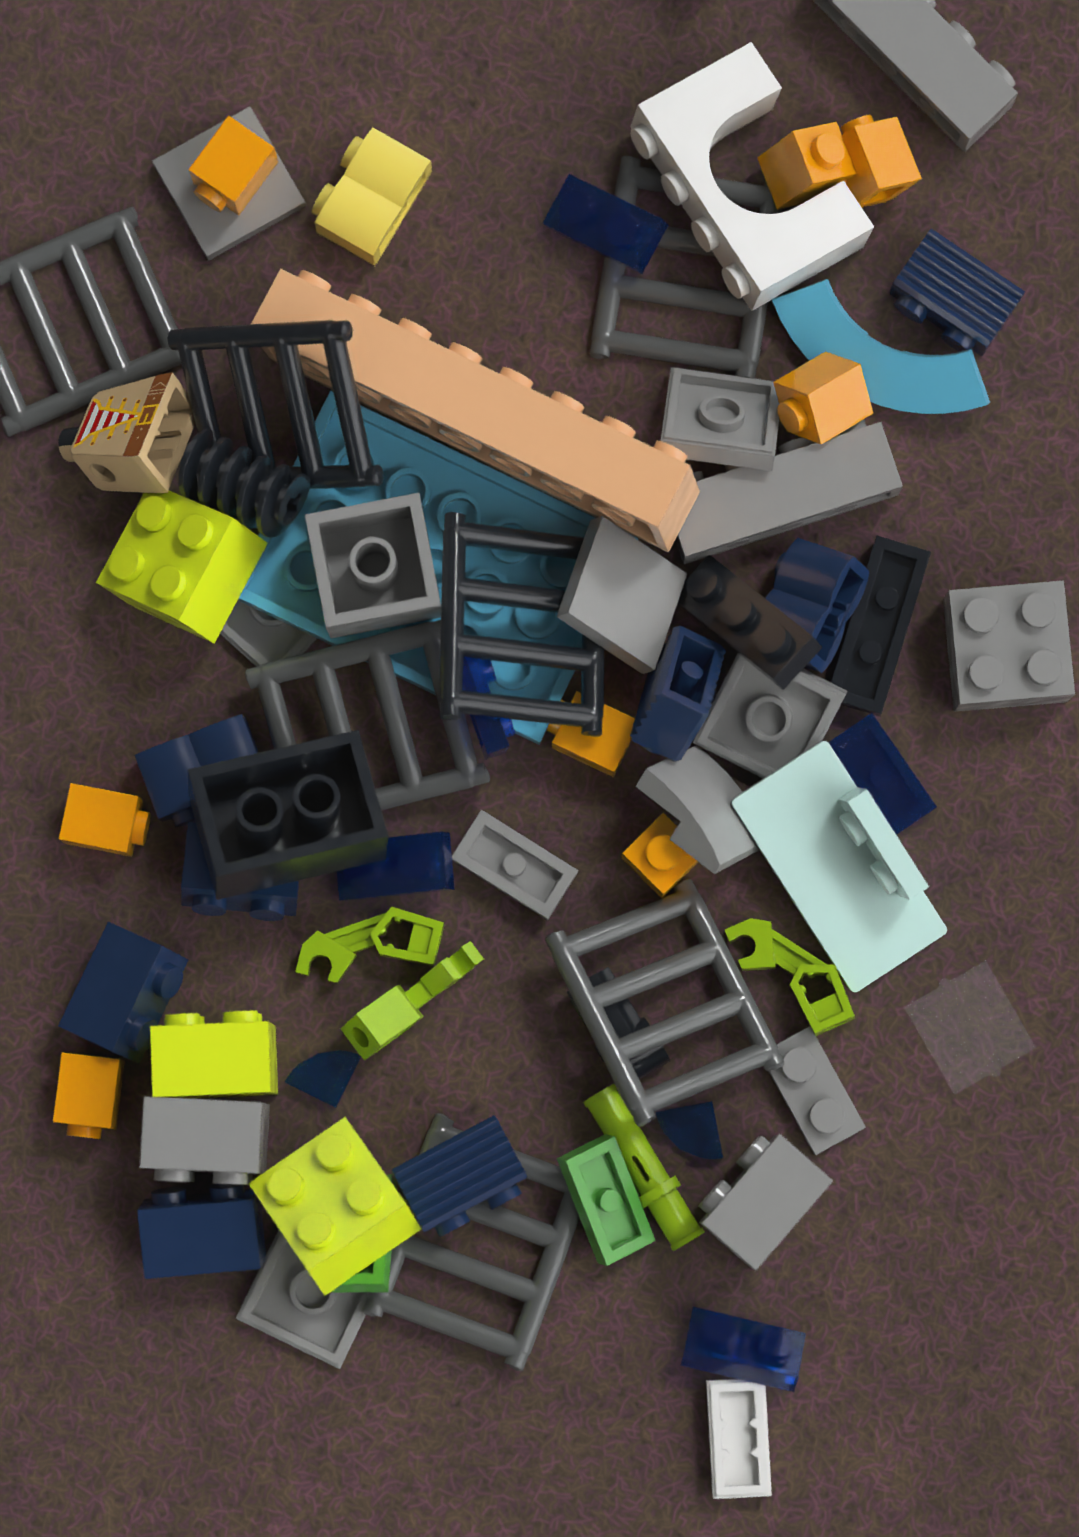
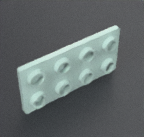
M820 741L731 800L732 807L850 991H860L946 934L947 927L924 893V890L929 888L925 879L868 790L855 785L827 741Z

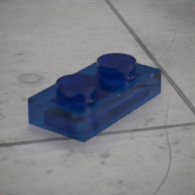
M568 174L542 223L554 232L641 275L669 226L662 218L571 174Z
M463 657V690L491 693L488 684L496 681L491 660ZM470 715L484 759L487 760L507 753L510 747L507 738L515 735L512 720Z
M873 713L828 742L855 785L868 790L896 835L937 808Z
M441 831L389 837L386 860L337 871L339 901H356L455 890L450 833Z
M693 1307L688 1324L681 1366L794 1392L799 1378L806 1333Z

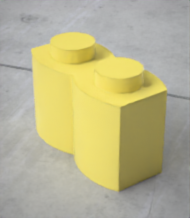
M372 127L364 139L356 136L352 140L341 160V166L346 168L344 175L335 187L329 183L325 185L314 203L312 213L318 216L315 221L318 234L375 266L430 176L432 167L431 160Z

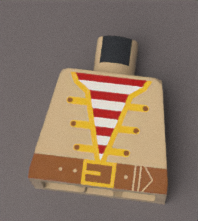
M173 372L99 391L92 397L79 427L65 428L61 431L58 440L60 453L66 461L76 462L93 485L102 491L168 493L195 426L188 392Z

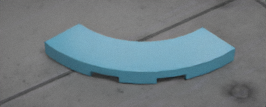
M828 279L772 299L785 329L809 361L826 351L861 364L869 399L874 404L904 412L946 414L967 411L986 406L990 403L972 349L945 355H925L907 351L902 352L886 346L871 338L847 314L835 296Z

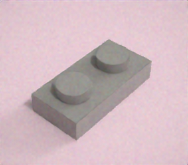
M483 810L479 812L451 857L452 861L546 920H549L579 871Z
M810 1026L777 1044L784 1060V1065L779 1069L768 1072L814 1155L866 1128Z

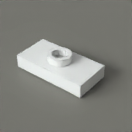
M765 1378L706 1380L713 1499L772 1496Z

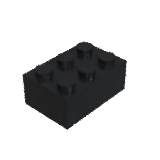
M359 730L188 769V795L216 900L386 860L388 833Z

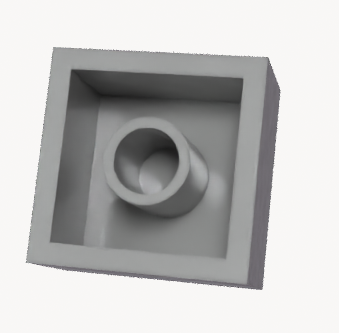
M419 493L305 514L325 626L331 639L441 618V600Z
M1064 580L948 591L943 599L954 712L1068 702L1075 695Z
M144 1097L140 1168H155L154 1180L195 1182V1170L213 1171V1183L249 1185L248 1183L253 1180V1173L263 1174L267 1168L270 1104L262 1102Z
M781 1134L774 1135L769 1141L762 1135L758 1136L737 1160L736 1163L744 1170L731 1185L724 1180H720L698 1205L706 1213L699 1223L747 1266L754 1270L758 1269L833 1182L829 1176Z

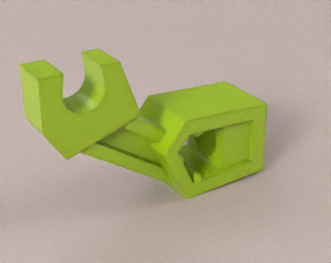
M391 907L386 913L326 934L317 930L302 944L295 972L309 976L312 961L317 957L324 956L330 959L332 964L328 981L338 984L357 957L354 953L376 946L380 956L435 966L445 924L441 921ZM394 920L398 924L403 921L414 924L407 950L396 949L393 944L383 946L380 940L381 936L386 935V929Z
M750 918L725 929L730 944L741 937H749L756 944L755 951L751 956L738 960L742 971L776 969L777 965L794 976L790 987L815 1036L855 1020V1015L835 965H827L774 931L771 921ZM804 976L809 978L826 976L827 982L832 983L836 993L809 1004L805 996L806 988L800 985Z
M469 941L451 957H446L420 978L421 981L406 992L401 985H396L355 1014L341 1028V1031L363 1060H367L421 1020L424 1016L419 1011V1008L467 975L484 958L472 942Z

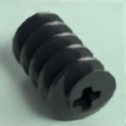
M204 429L195 435L185 450L179 469L178 486L181 495L193 501L199 500L200 504L214 510L219 509V512L234 519L238 518L239 522L245 527L258 528V531L268 538L277 537L285 532L303 508L310 490L311 478L307 474L301 473L289 485L291 479V469L285 464L278 465L270 475L272 460L268 456L261 455L251 464L252 450L249 447L241 446L232 454L233 441L226 436L221 437L213 444L214 433L211 429Z

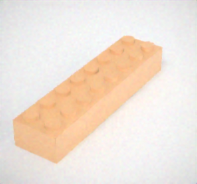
M280 269L251 324L348 320L352 325L353 335L351 340L347 342L359 403L596 518L604 516L627 533L669 553L700 493L692 472L693 470L689 464L685 463L687 459L685 453L662 441H656L654 447H651L633 438L636 431L615 418L605 416L601 423L583 414L584 406L563 393L554 391L551 398L531 389L533 382L513 369L502 367L500 373H497L481 365L482 357L463 345L452 342L449 349L429 340L432 334L413 321L401 318L397 325L379 316L381 309L363 297L351 294L347 301L329 292L331 285L313 273L301 270L297 277ZM323 344L298 345L304 376L333 390ZM274 346L262 347L267 356L277 362Z

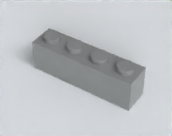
M813 0L963 152L968 150L1012 108L1018 94L1013 88L1015 86L1013 77L998 62L992 60L988 63L973 48L976 43L970 33L956 21H952L949 24L934 9L936 7L935 0Z
M863 419L823 444L812 443V441L805 438H798L784 443L778 447L780 454L775 456L773 471L724 465L726 472L704 478L702 471L693 472L700 493L675 539L683 564L706 558L709 554L712 556L899 495L903 485L882 423L878 422L866 426Z

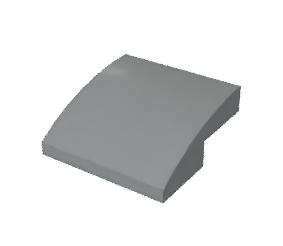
M696 745L687 749L683 758L679 761H673L668 758L646 768L636 787L680 821L670 840L712 873L716 874L759 851L757 844L731 805V800L742 793V790L729 774L700 747Z

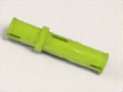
M612 1084L584 1101L585 1107H588L603 1134L615 1136L631 1179L641 1195L639 1199L644 1209L648 1206L671 1244L670 1247L673 1252L705 1233L678 1192L677 1188L681 1184L677 1177L673 1176L670 1178L647 1141L645 1134L637 1126L632 1114L628 1111L617 1091L616 1085Z

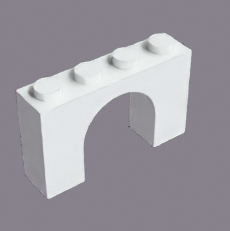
M752 42L638 104L630 126L631 138L637 151L643 158H651L662 174L661 183L666 195L673 204L677 206L681 204L693 221L691 228L697 242L706 252L712 250L723 267L722 276L729 291L738 299L743 297L751 311L863 248L874 228L844 180L789 211L777 214L755 213L739 207L729 200L717 186L710 169V149L725 136L773 110L782 89Z

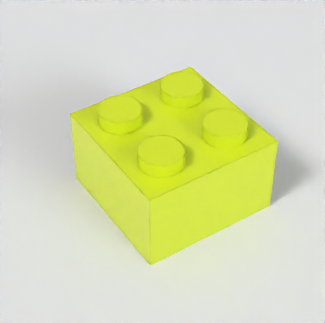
M169 490L168 493H143L96 583L129 605L215 644L268 543L233 517Z
M258 1011L223 1012V1023L205 1024V1016H200L198 1013L164 1015L165 1026H150L153 1097L193 1099L278 1095L276 1026L269 1021H262V1014L258 1013Z
M346 1117L248 1183L325 1296L421 1230L407 1204Z

